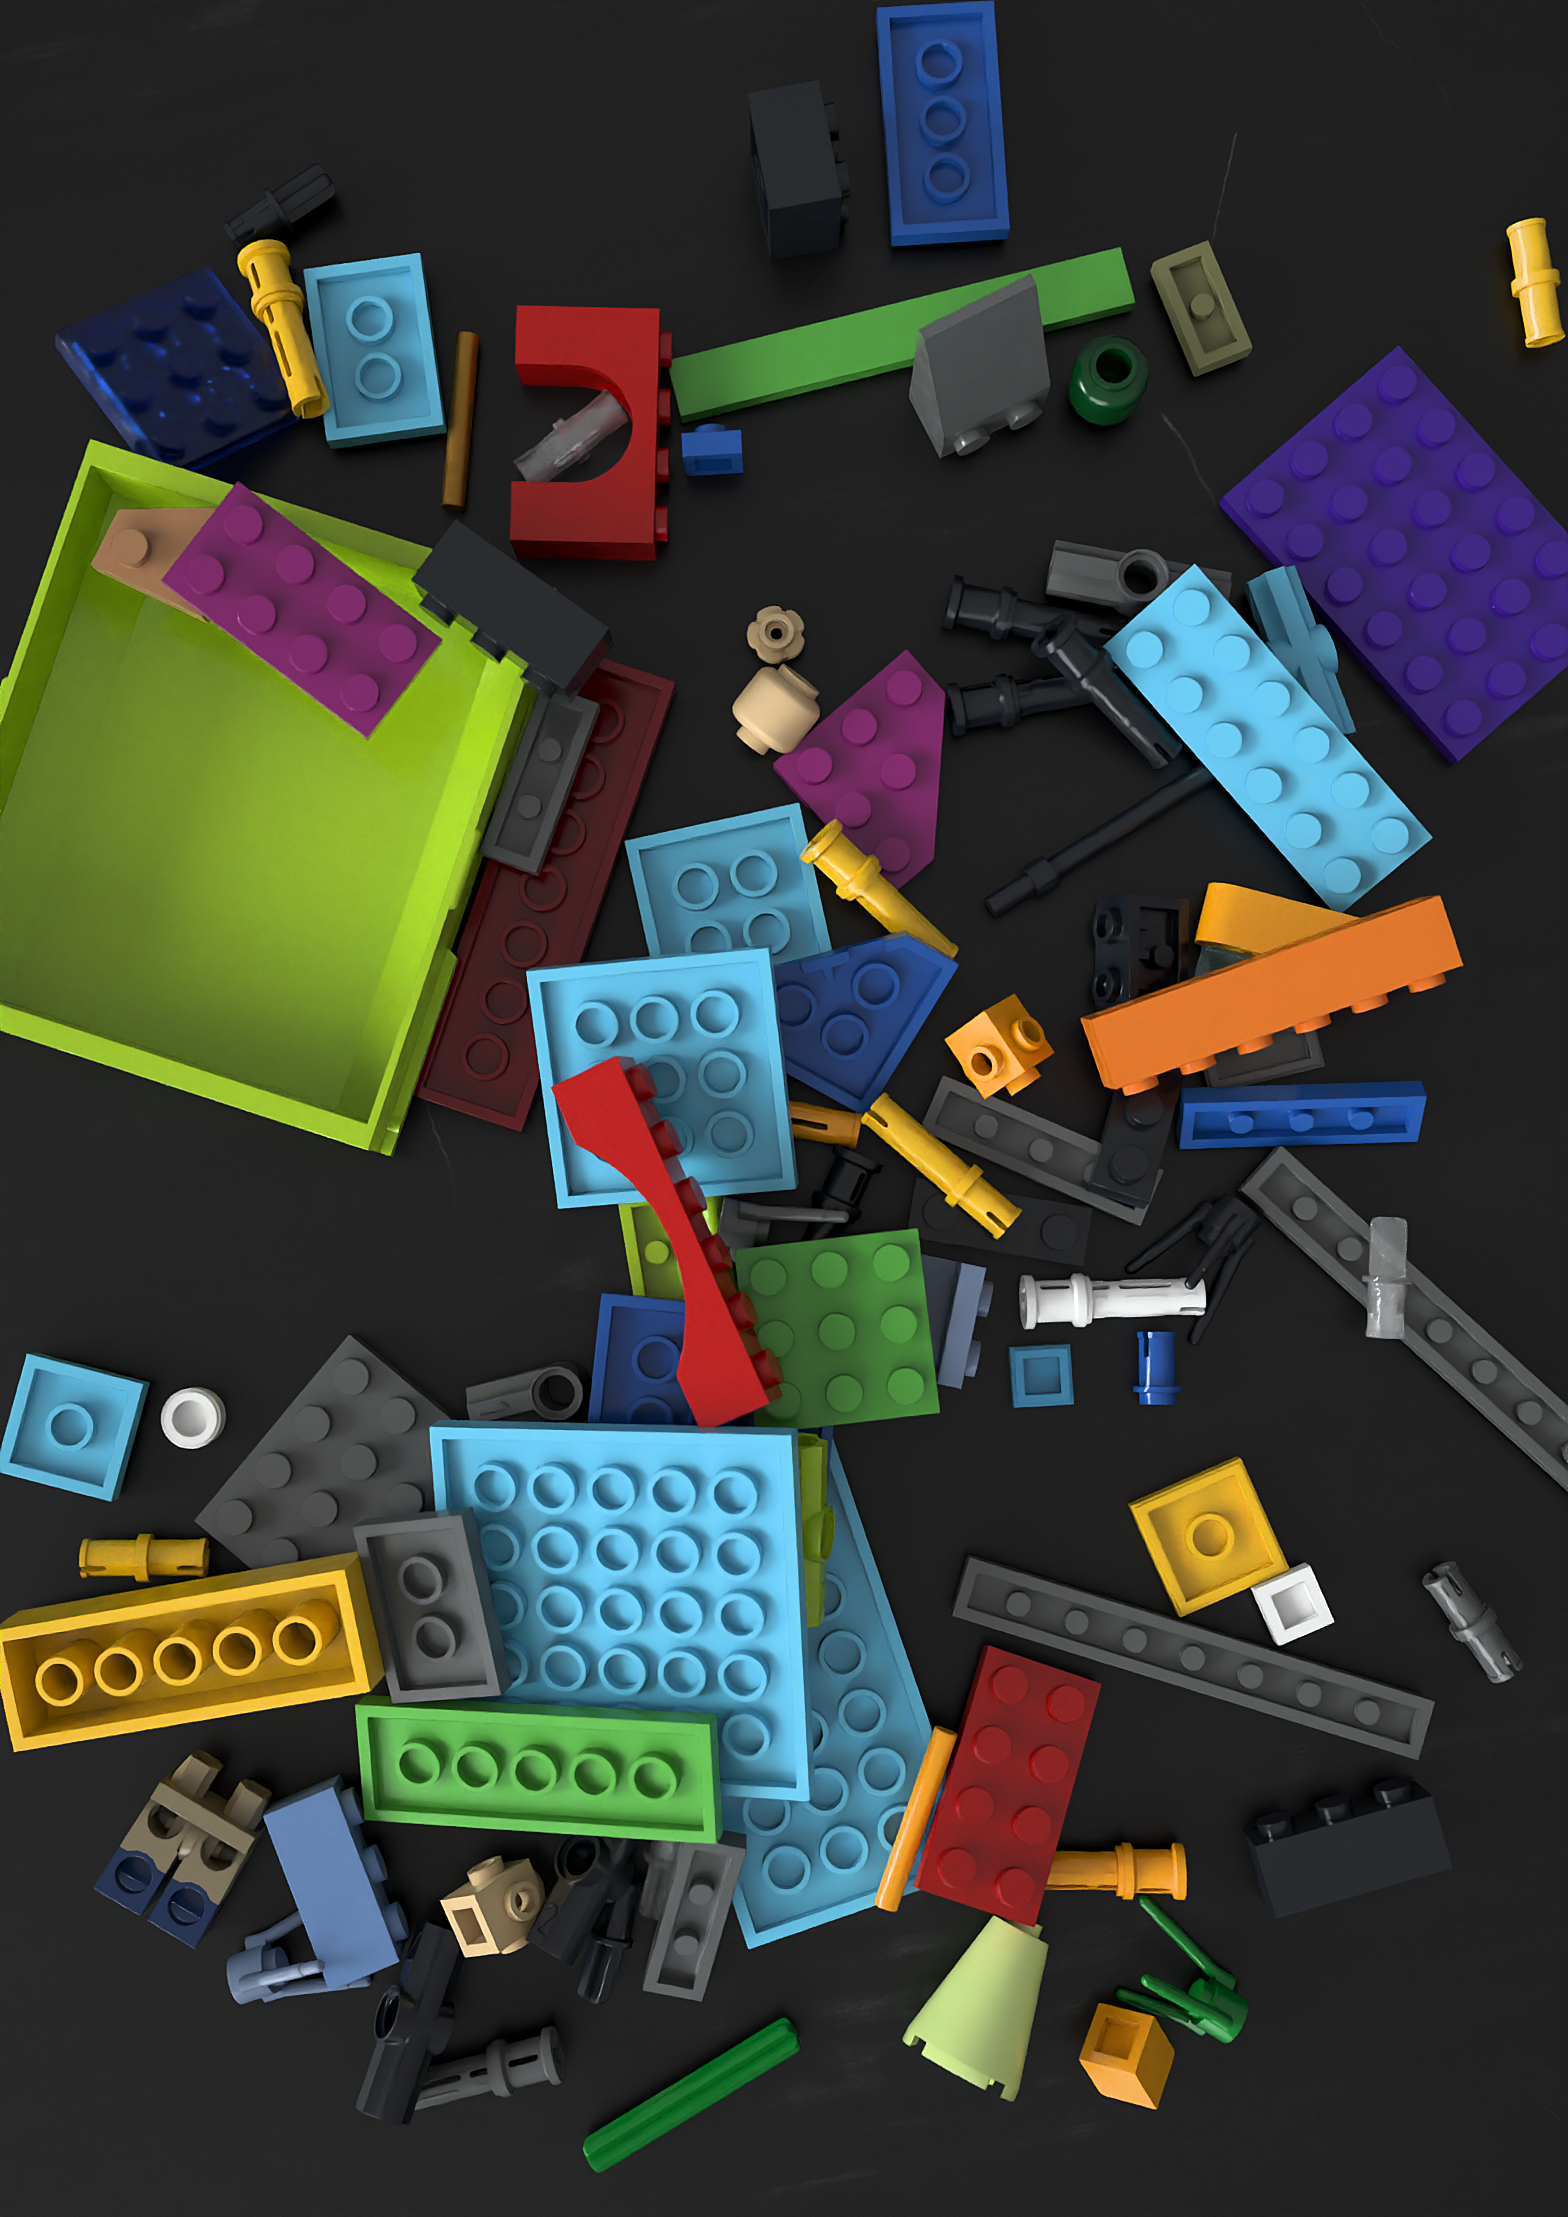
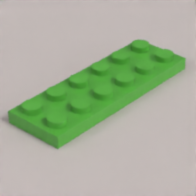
M364 1695L355 1704L364 1820L717 1844L723 1834L716 1714L452 1699L392 1704L391 1696Z

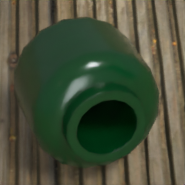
M1116 335L1098 337L1086 344L1075 358L1068 382L1069 399L1076 412L1088 422L1103 426L1118 424L1130 417L1140 405L1147 389L1150 376L1147 358L1135 343L1128 338Z

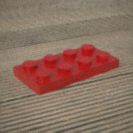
M983 1645L913 1887L1035 1928L1101 1689V1683L989 1645Z

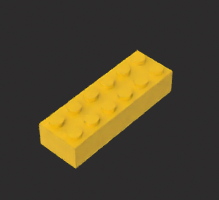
M358 1551L21 1610L0 1623V1690L14 1752L371 1692L385 1675Z

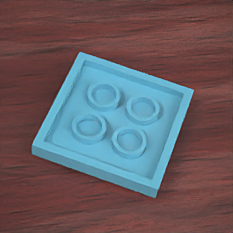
M799 803L625 841L650 956L772 945L773 963L777 965L832 950L813 863L805 864L799 859L800 854L808 845Z

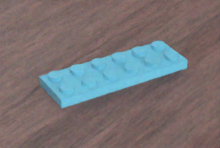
M1196 564L1192 565L1102 646L1112 655L1111 659L1331 910L1340 913L1344 912L1433 838Z

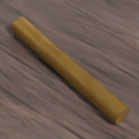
M465 331L456 334L441 508L453 512H461L465 508L480 340L477 334Z

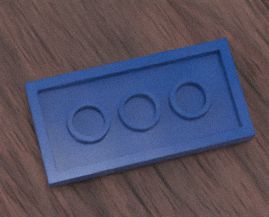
M994 0L877 7L876 25L891 246L1008 239L1010 223Z

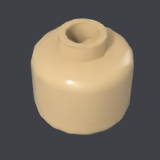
M784 663L778 670L773 667H762L734 702L733 714L742 724L736 733L737 736L761 755H765L769 748L780 753H791L820 716V707L815 701L820 692Z

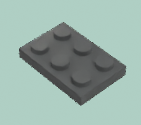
M473 1507L367 1518L352 1527L392 1704L499 1696L512 1686Z

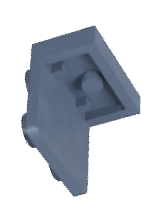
M921 1254L937 1384L961 1389L964 1375L974 1377L976 1373L981 1341L972 1340L976 1316L987 1317L994 1283L984 1280L986 1272L984 1267Z

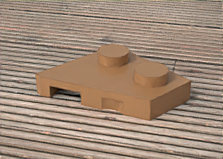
M217 507L118 509L90 565L98 572L209 624L210 620L164 586L161 580Z

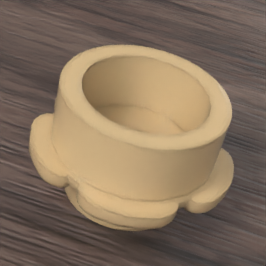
M768 606L760 610L756 616L757 620L750 623L747 630L748 644L757 651V656L766 663L779 664L799 655L805 643L804 637H802L804 623L801 617L792 610L782 611L779 606ZM776 629L782 632V637L777 640L771 637V632Z

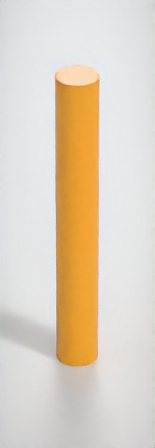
M941 1726L934 1727L874 1900L878 1907L887 1911L897 1912L958 1736L957 1733Z

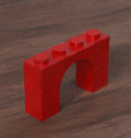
M517 305L515 365L522 386L586 387L596 389L615 399L626 410L633 423L631 439L622 458L608 472L595 479L574 483L511 482L510 542L517 558L657 561V541L668 542V505H658L659 483L669 484L670 447H660V426H671V389H661L662 368H672L673 331H663L660 309Z

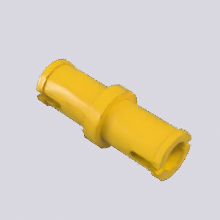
M1544 218L1523 220L1509 226L1506 230L1507 236L1510 239L1516 279L1511 282L1512 295L1520 300L1527 348L1547 346L1565 338L1555 289L1560 285L1561 280L1559 270L1552 269L1545 231L1546 221Z
M139 1534L137 1540H92V1538H85L82 1541L79 1555V1567L85 1568H81L80 1575L82 1578H90L91 1576H135L137 1582H151L153 1576L206 1577L210 1562L208 1538L155 1540L154 1534Z

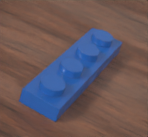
M1422 1081L1181 1088L1176 1137L1179 1149L1418 1142L1427 1095Z

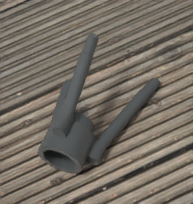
M724 1197L717 1234L721 1236L726 1246L730 1247L731 1259L735 1262V1249L750 1248L754 1245L766 1246L771 1220L845 1223L849 1219V1214L846 1211L816 1209L804 1206L761 1205L756 1202Z

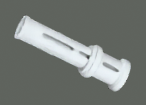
M1073 1273L1069 1280L1035 1281L1032 1275H1022L1019 1286L1021 1322L1024 1329H1034L1036 1323L1072 1322L1074 1327H1085L1086 1324L1092 1322V1319L1104 1317L1204 1315V1308H1206L1205 1284L1202 1278L1194 1289L1189 1290L1184 1285L1187 1278L1090 1281V1278L1082 1273Z

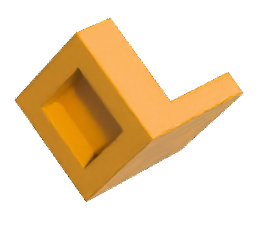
M1098 2003L1079 2061L1102 2095L1157 2110L1175 2051L1155 2016Z

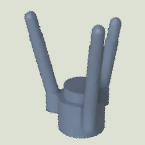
M299 1910L266 1931L246 1937V1950L233 1954L228 1958V1985L235 2001L239 2004H245L261 1998L266 2003L285 1996L330 1992L325 1978L289 1982V1980L323 1971L325 1963L322 1960L318 1959L289 1965L283 1948L271 1947V1943L303 1924ZM369 1974L332 1991L367 1987L372 1984L373 1978Z

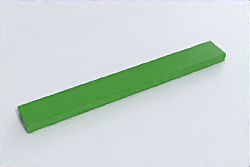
M1121 247L672 359V368H668L681 423L913 366L920 328L1029 274L1032 275L1037 284L1043 333L1132 311L1135 299Z

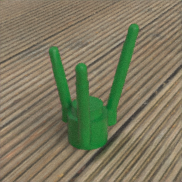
M1141 1895L1138 1899L1140 1906L1210 1978L1209 1981H1205L1202 1978L1197 1979L1191 1985L1188 1992L1185 1993L1150 1974L1142 1976V1985L1183 2007V2010L1124 1988L1116 1991L1117 1999L1136 2006L1141 2010L1184 2025L1200 2036L1208 2033L1222 2043L1227 2044L1231 2042L1243 2027L1248 2013L1247 1999L1233 1991L1236 1977L1219 1968L1149 1896Z

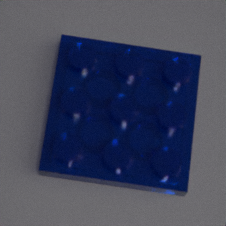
M208 265L56 332L55 348L135 454L195 472L304 419L302 414L297 417L293 412L288 395L289 392L275 353Z

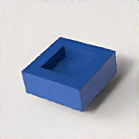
M706 424L696 427L692 433H681L685 476L743 473L741 430H729L727 426L721 424Z

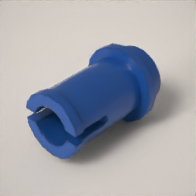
M1137 1332L1139 1340V1386H1133V1392H1139V1404L1175 1405L1176 1393L1181 1392V1386H1175L1174 1338H1176V1332Z

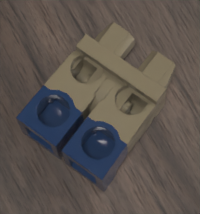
M201 1749L195 1750L177 1770L172 1771L159 1782L151 1799L93 1887V1889L141 1916L157 1900L178 1860H181V1864L147 1921L194 1949L209 1933L221 1911V1906L246 1864L256 1842L265 1830L266 1823L261 1820L272 1796L270 1790L246 1778L239 1783L229 1801L212 1792L210 1788L224 1765Z

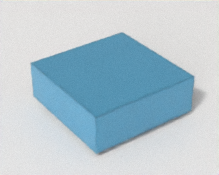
M1069 1343L1008 1347L1012 1407L1074 1404Z

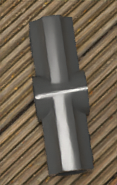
M1056 540L1049 565L1045 594L1110 606L1119 614L1127 617H1136L1192 565L1164 560L1158 553L1149 549H1136L1129 553ZM1197 566L1229 602L1232 573ZM1130 573L1144 575L1152 586V592L1147 594L1132 592L1126 586L1124 576Z

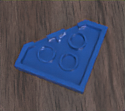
M904 930L774 965L786 1073L857 1113L864 1115L867 1111L869 1112L871 1110L870 1107L879 1097L952 978L959 963L956 959Z

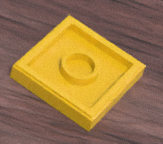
M1238 1456L1128 1503L1175 1613L1180 1618L1290 1570L1242 1459Z

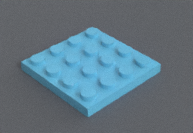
M772 945L535 967L526 971L558 1209L647 1202L629 1179L604 1159L575 1144L551 1089L552 1086L615 1056L634 1057L636 1064L643 1063L650 1072L657 1089V1096L652 1098L661 1121L667 1119L674 1127L680 1139L682 1153L678 1154L677 1157L686 1177L692 1176L695 1178L705 1197L792 1190L797 1188L799 1182Z

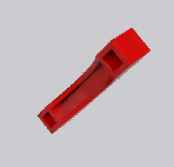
M615 1056L552 1086V1092L575 1144L604 1159L629 1179L653 1207L670 1238L681 1271L686 1306L684 1345L676 1376L699 1428H715L782 1397L783 1395L778 1386L783 1383L781 1368L772 1351L768 1348L762 1350L753 1329L758 1324L755 1309L744 1291L737 1292L727 1270L732 1267L731 1255L721 1236L717 1233L712 1235L702 1214L703 1211L707 1210L705 1196L695 1178L692 1176L687 1178L677 1157L678 1154L682 1153L680 1139L674 1127L667 1119L661 1121L652 1098L657 1096L656 1085L643 1063L636 1064L634 1057Z

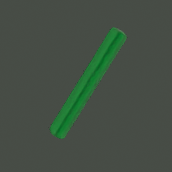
M780 2018L586 2137L583 2151L590 2166L595 2172L607 2170L799 2052L801 2041L794 2026L787 2018Z

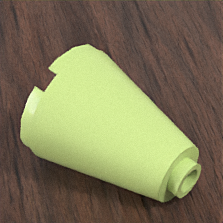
M993 1915L908 2026L902 2039L903 2042L908 2046L917 2045L919 2038L927 2042L922 2051L923 2056L984 2090L987 2089L988 2084L993 2086L995 2080L1004 2084L1005 2087L1000 2097L1014 2102L1020 2087L1049 1944L1038 1939L1043 1927L1035 1924L1034 1928L1007 1918L1004 1921Z

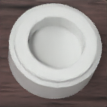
M191 1387L176 1392L166 1401L161 1413V1425L167 1438L175 1445L187 1449L199 1448L213 1442L223 1431L226 1422V1411L221 1399L211 1390L202 1387Z

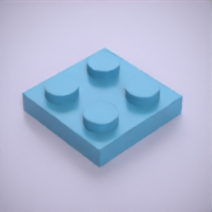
M36 1352L27 1353L0 1450V1473L110 1502L117 1500L150 1382Z

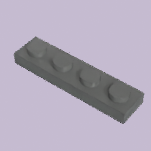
M945 1075L941 1077L921 1123L938 1140L1136 1226H1141L1150 1203L1145 1209H1141L1086 1191L1099 1142L993 1096L984 1099L979 1090ZM1162 1169L1158 1170L1151 1200L1164 1172Z

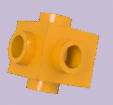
M1015 993L983 1011L945 1039L962 1065L966 1077L975 1084L984 1099L1004 1087L1013 1096L1041 1077L1035 1066L1055 1053L1045 1039L1043 1029L1035 1019L1030 1017Z

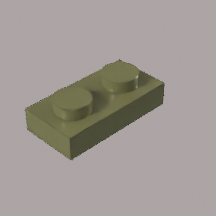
M1208 240L1153 262L1150 273L1194 377L1249 356L1253 346Z

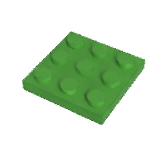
M918 1228L734 1250L739 1291H744L747 1294L757 1315L758 1324L753 1327L762 1350L768 1348L772 1351L783 1375V1383L778 1385L783 1396L753 1410L755 1427L797 1428L798 1430L940 1413Z

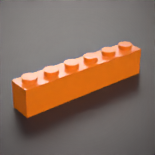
M1423 896L1080 1019L1103 1086L1114 1090L1122 1087L1124 1095L1127 1096L1159 1085L1157 1075L1177 1067L1180 1068L1182 1075H1187L1217 1064L1214 1054L1233 1047H1237L1239 1054H1246L1274 1044L1272 1033L1294 1026L1296 1034H1301L1324 1027L1332 1023L1329 1013L1351 1006L1353 1013H1361L1380 1007L1389 1002L1386 993L1408 985L1410 993H1416L1439 986L1446 982L1443 972L1463 966L1441 896Z

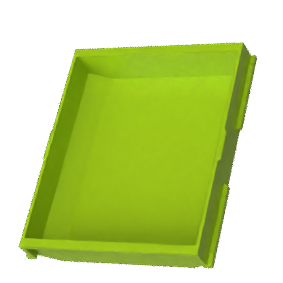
M90 439L9 675L3 678L0 685V1031L355 1147L393 1157L458 963V958L451 950L483 858L479 851L538 693L520 679L521 674L524 672L523 669L506 657H504L500 664L493 662L469 642L473 636L471 632L455 621L450 628H446L419 607V603L423 598L419 595L411 579L433 549L252 491L443 639V644L371 738L366 740L212 621L207 624L98 572L90 565L118 509L218 507L234 486Z

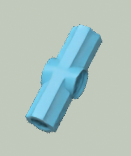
M1295 565L1273 569L1248 581L1243 589L1263 643L1346 738L1356 732L1354 722L1335 676L1338 671V658L1334 642L1325 626L1316 624Z

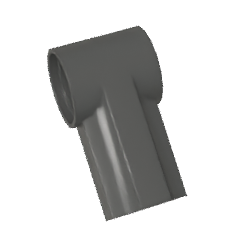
M567 1360L557 1361L539 1369L466 1387V1406L471 1421H562L573 1416L587 1403L591 1394V1379L581 1365ZM552 1375L564 1376L572 1382L575 1390L572 1404L560 1405L550 1399L547 1393V1383Z

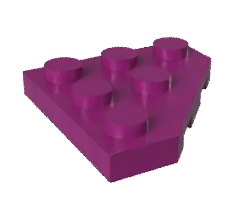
M907 649L809 732L795 750L784 754L773 763V770L823 827L834 819L839 820L843 824L841 832L866 856L874 854L880 860L879 864L882 866V869L879 873L898 892L932 864L934 860L946 694Z

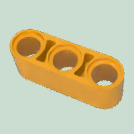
M1209 883L1194 943L1211 950L1247 959L1359 919V917L1232 884Z

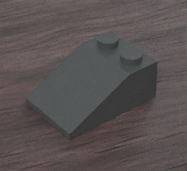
M1031 274L919 329L909 399L940 459L957 451L959 456L967 455L987 443L990 439L989 434L1007 425L1010 426L1011 430L1019 429L1041 415V408L1045 405L1051 384L1037 284Z

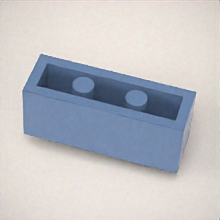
M339 1774L272 1802L263 1818L317 1960H322L325 1963L322 1973L329 1991L400 1962L405 1946L403 1939L410 1936L408 1923L399 1902L396 1901L390 1904L386 1896L382 1881L388 1879L387 1869L378 1846L374 1844L368 1847L359 1825L366 1822L364 1820V1808L354 1787L346 1789Z

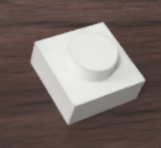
M1305 1562L1251 1586L1272 1639L1278 1646L1334 1623L1311 1566Z

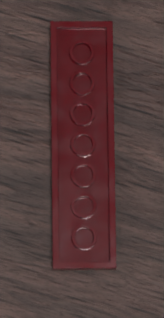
M603 658L577 694L579 697L599 703L601 709L540 874L536 876L492 859L488 860L456 953L458 963L413 1096L524 1133L541 1085L526 971L535 967L583 962L677 688L676 682Z

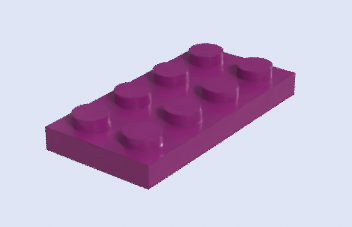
M239 481L233 486L161 580L164 586L366 740L371 738L443 644V639Z

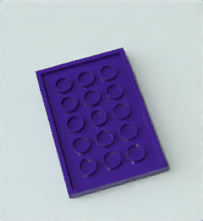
M1399 345L1224 495L1219 502L1220 507L1275 568L1295 565L1312 610L1451 765L1462 759L1568 666V533Z

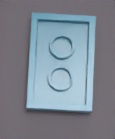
M415 253L303 269L315 358L323 384L331 401L330 408L323 414L326 440L330 448L337 449L447 433L424 262L421 254Z

